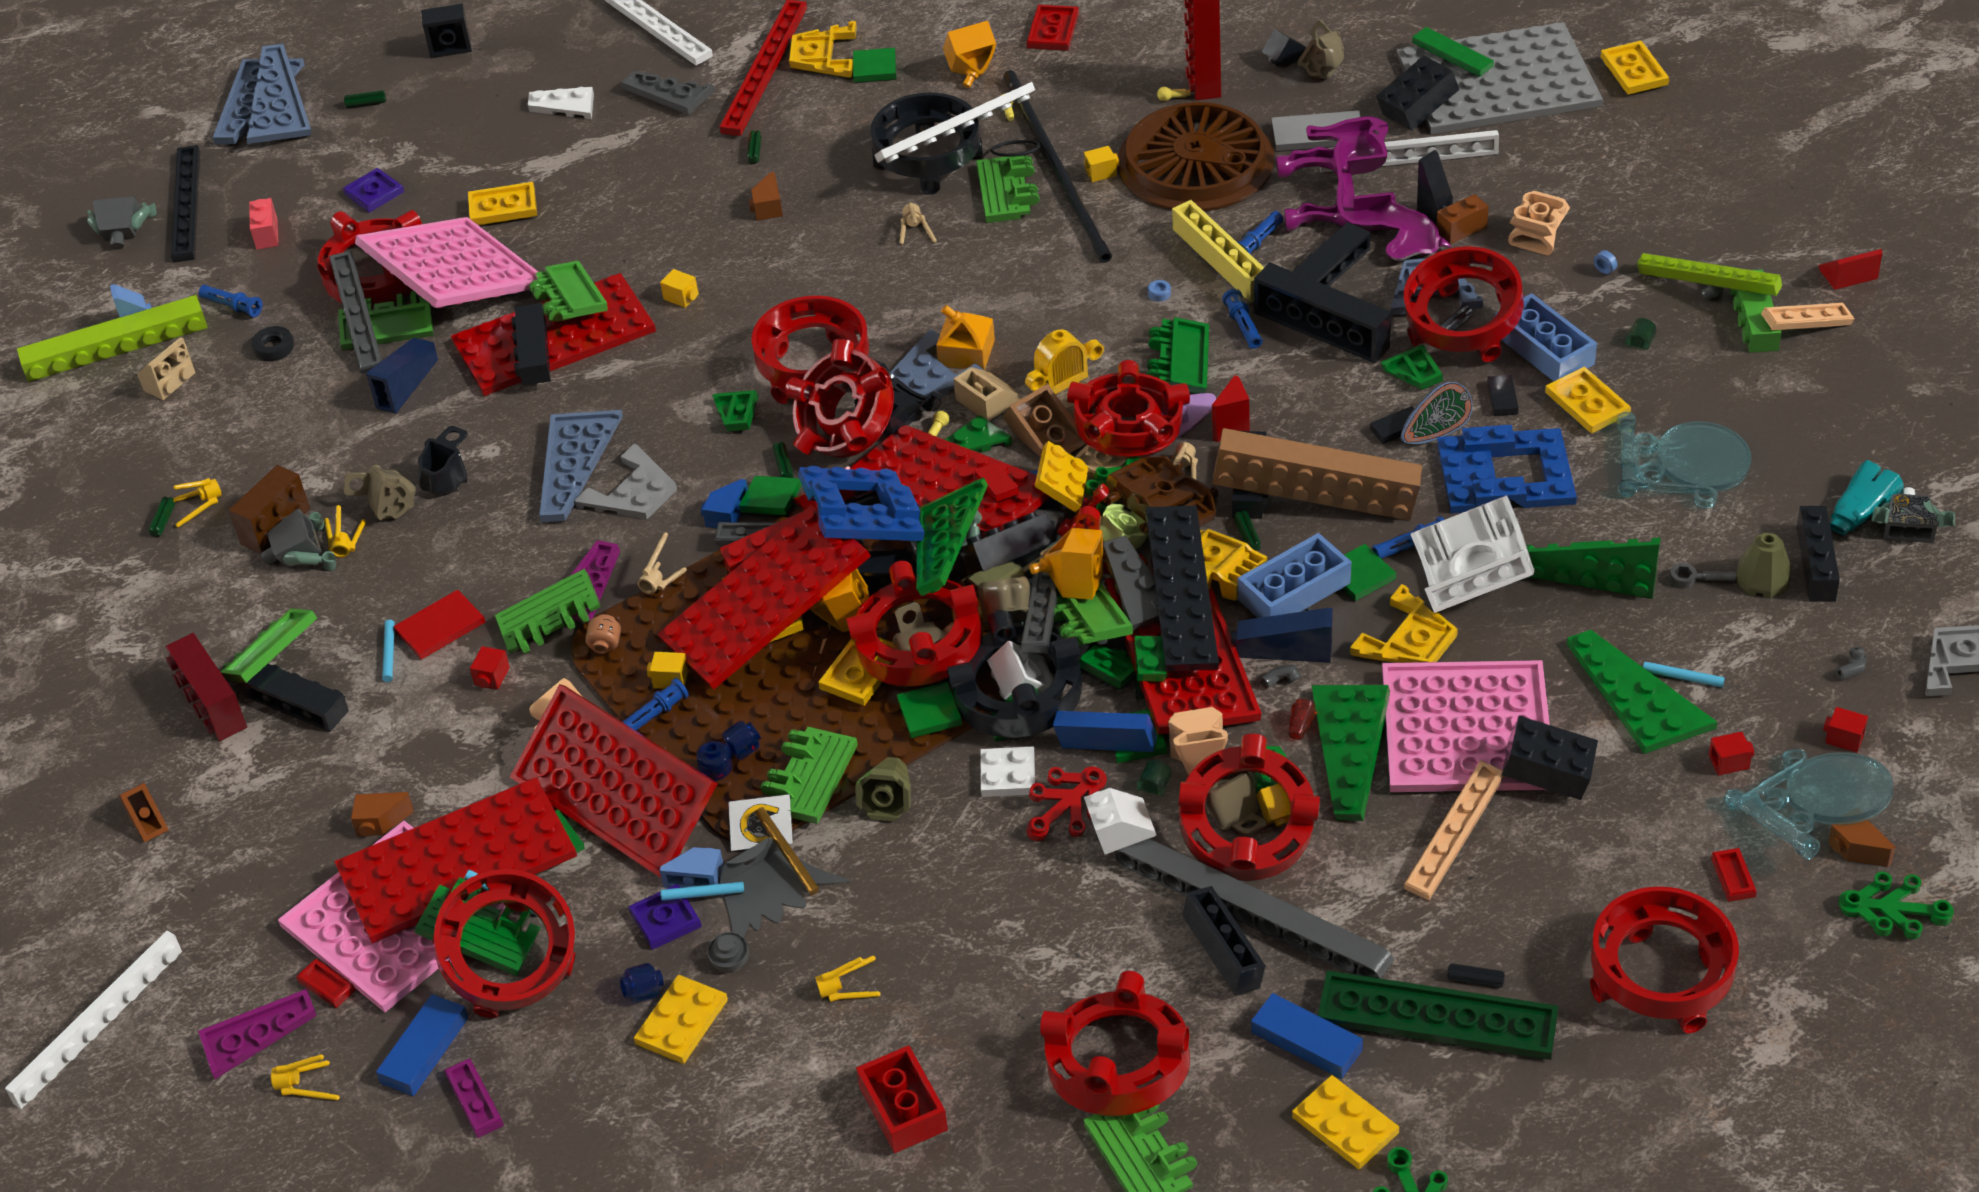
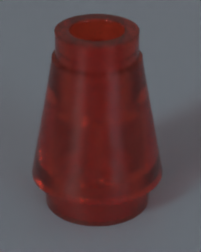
M1297 699L1291 705L1288 735L1292 739L1302 740L1317 714L1316 706L1310 700Z

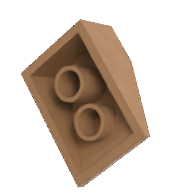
M1048 384L1010 405L1003 416L1014 434L1040 458L1043 446L1048 441L1054 445L1061 446L1068 454L1086 445L1077 433L1074 419Z

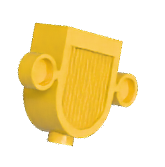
M1067 330L1053 331L1044 337L1037 346L1034 354L1035 370L1027 374L1025 384L1032 391H1036L1048 384L1053 392L1057 394L1068 388L1072 381L1080 382L1088 377L1087 359L1089 358L1092 361L1099 359L1104 352V346L1096 339L1082 344Z

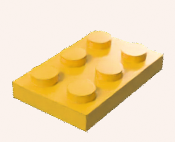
M1642 40L1601 50V59L1627 95L1669 84L1668 75Z
M533 182L468 192L469 217L477 225L537 216Z
M1585 366L1546 385L1545 393L1591 434L1631 414V406Z
M1048 441L1042 449L1035 487L1072 511L1077 512L1082 506L1089 466L1080 458H1075L1068 454L1061 446L1054 445Z
M879 638L886 646L898 650L893 642ZM851 639L818 683L819 689L865 706L882 681L871 676L863 668L859 661L854 641ZM876 656L874 659L884 664H894L893 662L886 661L878 656Z
M678 974L635 1035V1045L684 1064L728 1001L727 994Z
M1333 1075L1292 1110L1293 1119L1358 1170L1399 1134V1126Z

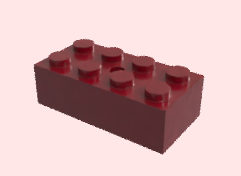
M194 632L166 645L165 647L169 655L165 658L171 671L175 670L176 672L172 677L178 688H184L182 692L189 704L194 703L192 707L197 717L205 719L203 724L208 734L214 733L220 742L248 728L234 691Z

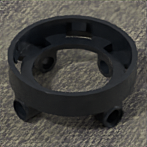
M932 92L907 95L890 102L876 114L871 124L873 166L884 167L902 176L919 178L920 188L923 193L928 195L937 193L940 190L941 175L951 173L963 167L972 158L983 157L978 118L974 119V124L962 129L961 126L954 128L960 136V141L954 150L931 157H908L898 154L899 158L890 163H886L885 160L878 163L874 155L892 146L897 134L911 125L915 124L916 134L935 126V122L942 123L953 118L954 116L951 114L958 116L973 108L958 97ZM897 119V121L890 125L888 129L885 128L888 124Z
M998 610L993 612L988 618L990 633L982 636L980 647L974 657L969 662L947 667L949 682L959 714L973 728L997 737L1018 738L1047 731L1053 728L1057 711H1073L1082 694V677L1079 663L1081 654L1076 636L1062 638L1056 633L1051 632L1048 653L1044 654L1055 664L1056 674L1053 682L1045 691L1037 695L1033 685L1023 683L1017 685L1012 690L1013 702L998 701L988 697L978 688L976 684L977 671L982 663L994 655L1008 640L1021 646L1024 626L1014 627L1008 611ZM1066 684L1071 685L1072 687L1061 700H1057L1056 698L1062 693ZM978 706L996 715H987L975 710V708Z

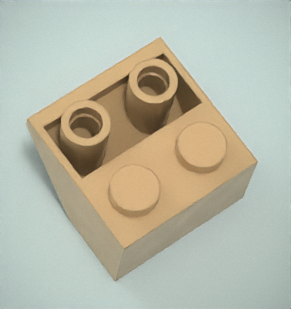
M180 337L137 374L143 391L164 400L195 374L184 339Z
M970 367L954 378L956 400L976 415H980L988 421H991L1007 410L1010 405L1023 398L1021 393L992 373Z

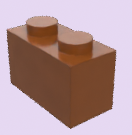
M1473 194L1437 211L1439 235L1449 244H1453L1487 228L1489 206L1477 195Z

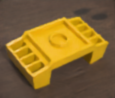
M1211 529L1200 530L1205 567L1212 572V579L1219 581L1222 597L1236 601L1238 596V577L1267 562V556L1253 550L1245 542Z

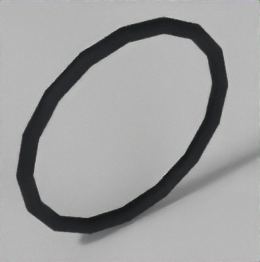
M1012 140L993 146L990 151L994 155L1003 157L1021 156L1037 151L1040 148V144L1033 140ZM1014 143L1037 145L1036 148L1019 153H998L994 151L1000 146Z

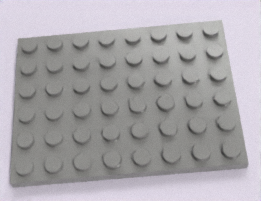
M1564 22L1454 40L1494 60V67L1480 77L1419 46H1409L1397 49L1396 57L1403 72L1423 55L1453 70L1460 90L1424 120L1430 134L1603 106V98Z

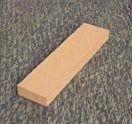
M1844 303L1767 307L1761 313L1772 330L1851 325L1854 321V317Z

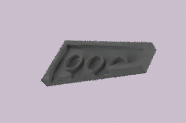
M639 71L632 72L621 82L624 90L688 115L715 92L714 85L706 84L704 87L699 86L695 81L682 83L678 82V78L660 79L659 75Z
M1125 535L1104 542L1103 555L1110 575H1113L1114 586L1117 594L1120 595L1123 612L1133 625V631L1158 622L1154 578L1148 567Z

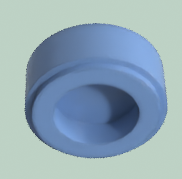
M1602 250L1594 257L1595 267L1603 274H1611L1618 266L1616 258L1609 251Z
M1156 280L1148 285V297L1153 301H1165L1171 296V286L1164 280Z

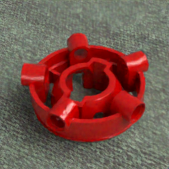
M834 340L831 353L818 360L808 370L803 379L793 377L788 380L785 387L786 395L794 399L793 423L798 436L792 444L808 456L814 450L836 458H848L860 454L880 438L890 421L893 411L894 392L888 372L874 359L860 351L854 350V343L849 340ZM846 382L852 389V397L857 399L858 403L854 412L846 411L841 417L835 419L836 407L846 394L845 389L837 383ZM816 419L822 430L831 437L830 441L817 431Z
M1124 360L1118 365V373L1100 376L1086 384L1072 381L1068 389L1067 401L1074 403V419L1077 433L1089 447L1109 456L1138 458L1158 453L1174 442L1179 434L1182 423L1183 405L1190 403V393L1186 383L1170 385L1157 377L1139 373V365L1135 361ZM1121 417H1135L1136 420L1125 421L1121 420Z

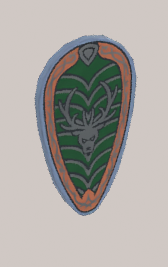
M1444 382L1435 387L1409 415L1401 433V440L1407 444L1428 443L1437 440V437L1447 436L1463 427L1472 413V399L1468 390L1457 382Z

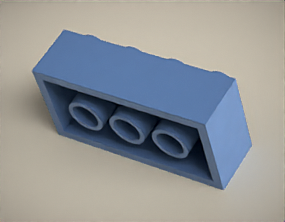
M1531 293L1524 297L1522 316L1516 327L1502 339L1505 344L1553 381L1584 366L1588 369L1595 365L1597 343L1534 294Z
M1317 533L1238 577L1237 599L1257 618L1301 612L1350 584L1352 562L1322 535Z

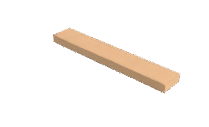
M1480 760L1404 884L1405 890L1424 899H1431L1505 776L1501 775V769Z

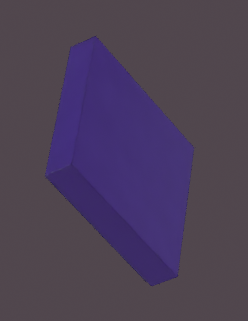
M379 168L372 170L342 188L344 195L369 213L404 193L403 186Z
M675 884L667 889H674L680 887L678 884ZM658 892L628 906L630 915L651 950L702 927L700 919L687 898L661 901V895Z

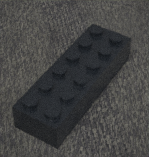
M1271 262L1254 278L1255 314L1374 364L1390 348L1391 311Z

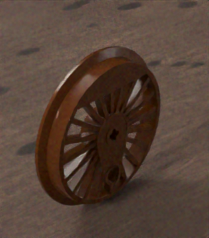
M1206 102L1176 104L1147 115L1134 126L1118 153V172L1125 186L1140 199L1170 210L1189 200H1192L1203 211L1220 209L1241 202L1256 193L1267 182L1274 167V151L1271 142L1253 119L1234 108ZM1192 120H1201L1198 131L1194 132ZM1180 121H1187L1188 133L1180 124ZM1207 121H1214L1212 125L1206 130V132H1204ZM1223 123L1228 124L1225 127L1218 130ZM1171 124L1177 132L1170 129L1168 126ZM1258 148L1259 151L1244 149ZM1150 159L1144 162L1137 163L1139 160ZM1246 159H1251L1255 161L1251 163L1246 161ZM1158 167V168H1156L1155 170L1151 171V172L1148 173V174H1146V173L1143 172V171H1146V170H1149V169ZM1172 170L1169 173V175L1163 180V182L1156 180L1160 176ZM1183 173L1184 177L1181 186L1172 185L1179 174ZM1197 176L1200 186L1188 187L1190 177ZM1204 177L1212 178L1216 184L1206 186Z

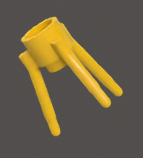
M215 478L174 485L173 488L175 490L197 487L195 491L174 497V502L197 495L200 496L202 501L207 500L206 503L175 524L177 528L187 523L209 506L218 503L217 498L221 497L222 493Z
M337 505L335 534L333 536L329 519L325 518L324 522L328 540V551H332L335 557L343 558L348 556L350 551H355L356 542L366 520H361L352 540H350L347 533L341 532V506Z
M870 956L866 959L858 957L830 972L816 976L815 979L821 998L829 996L830 1002L839 999L879 997V991L838 993L837 991L843 989L839 977L875 961L876 957Z
M322 1054L272 1068V1086L274 1090H281L282 1096L298 1095L335 1101L340 1098L339 1095L293 1088L294 1085H298L300 1082L299 1073L330 1064L328 1060L317 1062L324 1059Z

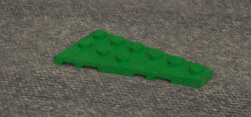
M984 477L919 507V521L925 532L923 541H917V590L921 596L935 593L945 586L988 487Z
M1661 537L1652 538L1651 542H1639L1638 539H1628L1627 543L1617 544L1611 540L1572 542L1571 546L1559 547L1558 543L1548 544L1546 548H1535L1532 545H1526L1534 568L1533 575L1529 577L1653 599Z
M1588 630L1567 637V646L1644 754L1717 729V721L1594 631Z
M1311 685L1334 815L1337 821H1363L1391 692L1388 685Z

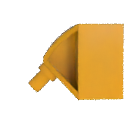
M984 21L947 32L943 46L944 54L951 72L966 75L963 86L966 88H970L973 81L981 77L991 63L996 41L989 22Z
M945 305L941 309V313L946 316L936 344L938 361L946 367L967 369L976 363L985 370L995 341L993 319L970 313H960L958 310L954 311L948 305Z
M1072 528L1044 555V558L1040 559V562L1029 566L1030 572L1032 574L1048 573L1062 597L1093 600L1104 576L1103 530Z
M855 569L810 608L813 613L841 632L849 631L846 618L855 616L862 604L869 598L868 586L858 569Z

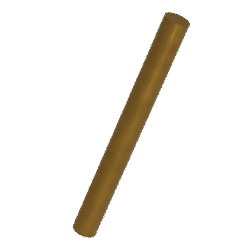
M765 808L757 809L755 815L772 840H774L809 894L815 895L818 893L819 887Z

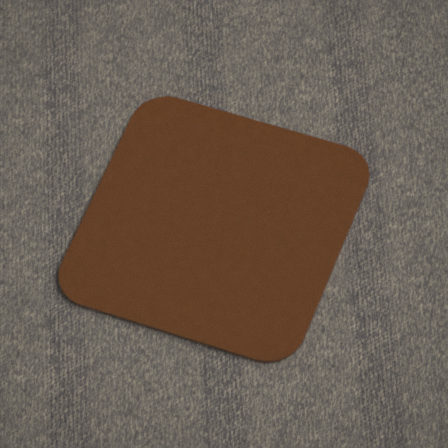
M851 497L850 499H848V500L845 501L844 503H847V502L852 501V500H853V497ZM799 507L771 523H778L804 510ZM865 539L864 548L867 551L913 552L911 542L907 540ZM720 550L686 567L687 571L669 583L662 591L657 589L650 595L641 591L595 615L593 618L603 614L610 615L620 624L621 634L615 650L599 654L587 645L586 633L589 623L585 622L575 634L571 645V655L575 667L621 722L650 702L655 692L664 690L653 688L651 677L647 676V666L649 662H652L655 652L674 653L661 641L657 634L729 574L724 565ZM913 553L914 576L917 577V562ZM868 590L869 597L879 590ZM937 599L908 601L889 609L883 614L878 622L876 634L879 638L893 642L894 635L900 632L895 611L913 602H917L920 605L924 623L933 622L941 630L954 622L952 609L946 603ZM809 608L802 614L803 630L768 643L714 690L688 666L689 672L685 688L688 691L689 697L685 700L681 699L671 706L672 709L669 712L658 714L647 724L639 728L637 732L718 783L701 817L716 834L731 841L729 802L771 797L770 795H765L760 788L763 782L769 781L767 773L770 769L785 771L792 757L784 754L781 747L784 742H790L787 735L793 729L805 732L807 727H812L857 738L858 746L824 813L855 796L857 781L887 757L899 758L906 765H909L972 729L973 727L961 717L962 725L914 738L910 737L898 703L897 694L948 682L954 698L949 678L920 686H898L882 682L865 706L819 689L818 682L851 640L850 631L841 632L833 626L829 630L828 623ZM913 610L905 612L902 617L903 622L906 624L912 623L916 619V613ZM990 629L983 631L982 636L990 633ZM823 639H826L824 648L822 650V653L820 654L819 652L821 649ZM985 660L977 671L976 684L988 697L998 701H1005L999 693L1000 688L997 681L991 675L992 670L989 663ZM978 706L975 708V710L987 715L993 714ZM791 818L792 831L808 822Z

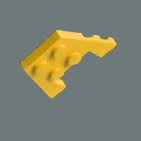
M850 21L848 26L840 28L838 24L830 27V30L819 32L816 29L792 35L789 58L790 68L852 78V59L832 60L834 40L856 39V21Z
M1401 584L1391 596L1390 606L1408 613L1407 618L1386 643L1361 633L1350 647V655L1392 663L1437 662L1457 637L1458 629L1438 612H1432L1424 605V601L1419 596L1414 597L1409 593V588Z

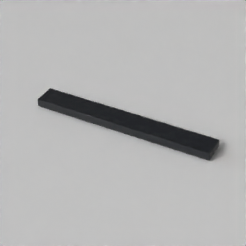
M198 145L177 148L171 259L173 263L195 260L200 149Z

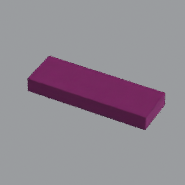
M471 1058L444 1070L445 1076L477 1138L504 1126Z

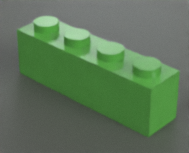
M1729 288L1730 295H1734V311H1738V325L1743 327V343H1747L1749 352L1779 351L1781 330H1772L1761 315L1764 308L1774 307L1771 295Z

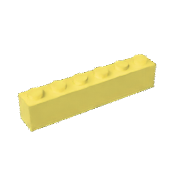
M1192 200L1172 208L1173 230L1235 289H1239L1250 303L1254 302V278L1264 267Z

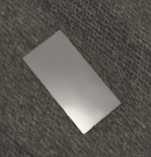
M1347 111L1272 117L1271 125L1276 151L1316 147H1335L1336 141L1309 140L1306 132L1307 126L1325 127L1346 119L1360 117V112Z

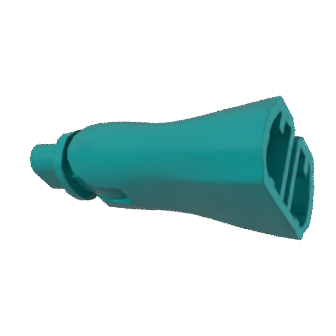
M1869 460L1862 462L1843 495L1836 503L1834 512L1831 515L1832 520L1829 522L1830 529L1840 535H1846L1848 531H1853L1856 527L1863 524L1873 515L1874 507H1881L1884 503L1890 502L1893 494H1900L1901 490L1904 489L1900 475L1888 469H1884L1881 473V467L1878 464Z

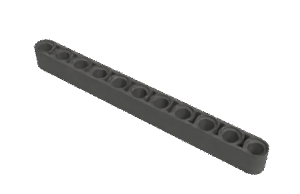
M1151 839L1143 840L1114 852L1115 860L1124 868L1183 896H1186L1187 892L1212 886L1235 920L1349 974L1382 979L1394 961L1392 954L1382 946Z

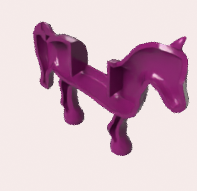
M1368 116L1346 119L1325 127L1308 125L1306 132L1309 140L1336 141V146L1332 149L1316 147L1305 151L1295 150L1290 155L1276 156L1279 179L1288 178L1292 172L1307 167L1330 169L1338 177L1337 200L1334 206L1323 207L1311 203H1303L1297 209H1284L1286 232L1296 230L1302 223L1313 221L1332 222L1342 227L1349 222L1370 233L1383 229L1398 230L1397 236L1386 247L1387 256L1395 261L1432 254L1439 247L1451 248V245L1439 236V230L1433 221L1416 210L1408 209L1396 203L1394 192L1355 196L1352 175L1375 171L1386 162L1387 149L1384 139L1389 128L1388 124L1381 119Z

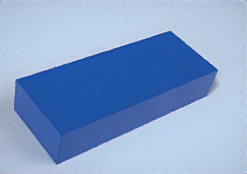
M1057 711L1053 723L1062 748L1153 752L1157 740L1149 714Z
M1274 993L1270 995L1251 1020V1033L1340 1079L1344 1077L1363 1051V1038Z
M431 994L376 1071L380 1084L414 1097L469 1017L465 1006Z

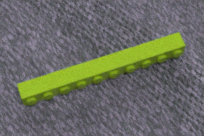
M1643 253L1637 262L1639 274L1777 296L1782 287L1781 277L1778 274Z

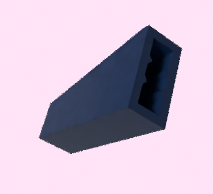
M412 338L366 373L376 409L395 414L400 410L438 361L434 342Z
M1333 608L1238 621L1237 631H1232L1231 643L1235 645L1240 658L1331 663Z

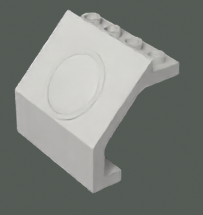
M1507 495L1411 533L1429 584L1425 591L1434 613L1519 581L1534 573L1518 519Z

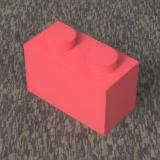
M272 199L250 201V231L256 250L279 246L278 219Z

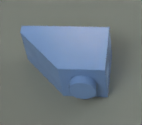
M115 284L110 285L119 317L152 308L151 303L146 304L143 295Z
M693 847L662 865L660 874L663 887L669 888L675 884H678L680 888L719 884L724 867L721 850Z

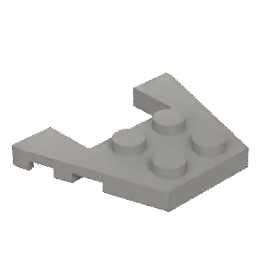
M633 444L621 456L622 464L635 469L629 477L609 496L588 487L574 502L578 509H585L586 506L595 508L596 512L604 513L606 510L616 511L620 516L647 520L677 491V486L638 445Z
M1979 625L1934 629L1925 694L1926 696L1951 695L1952 685L1948 673L1979 672Z

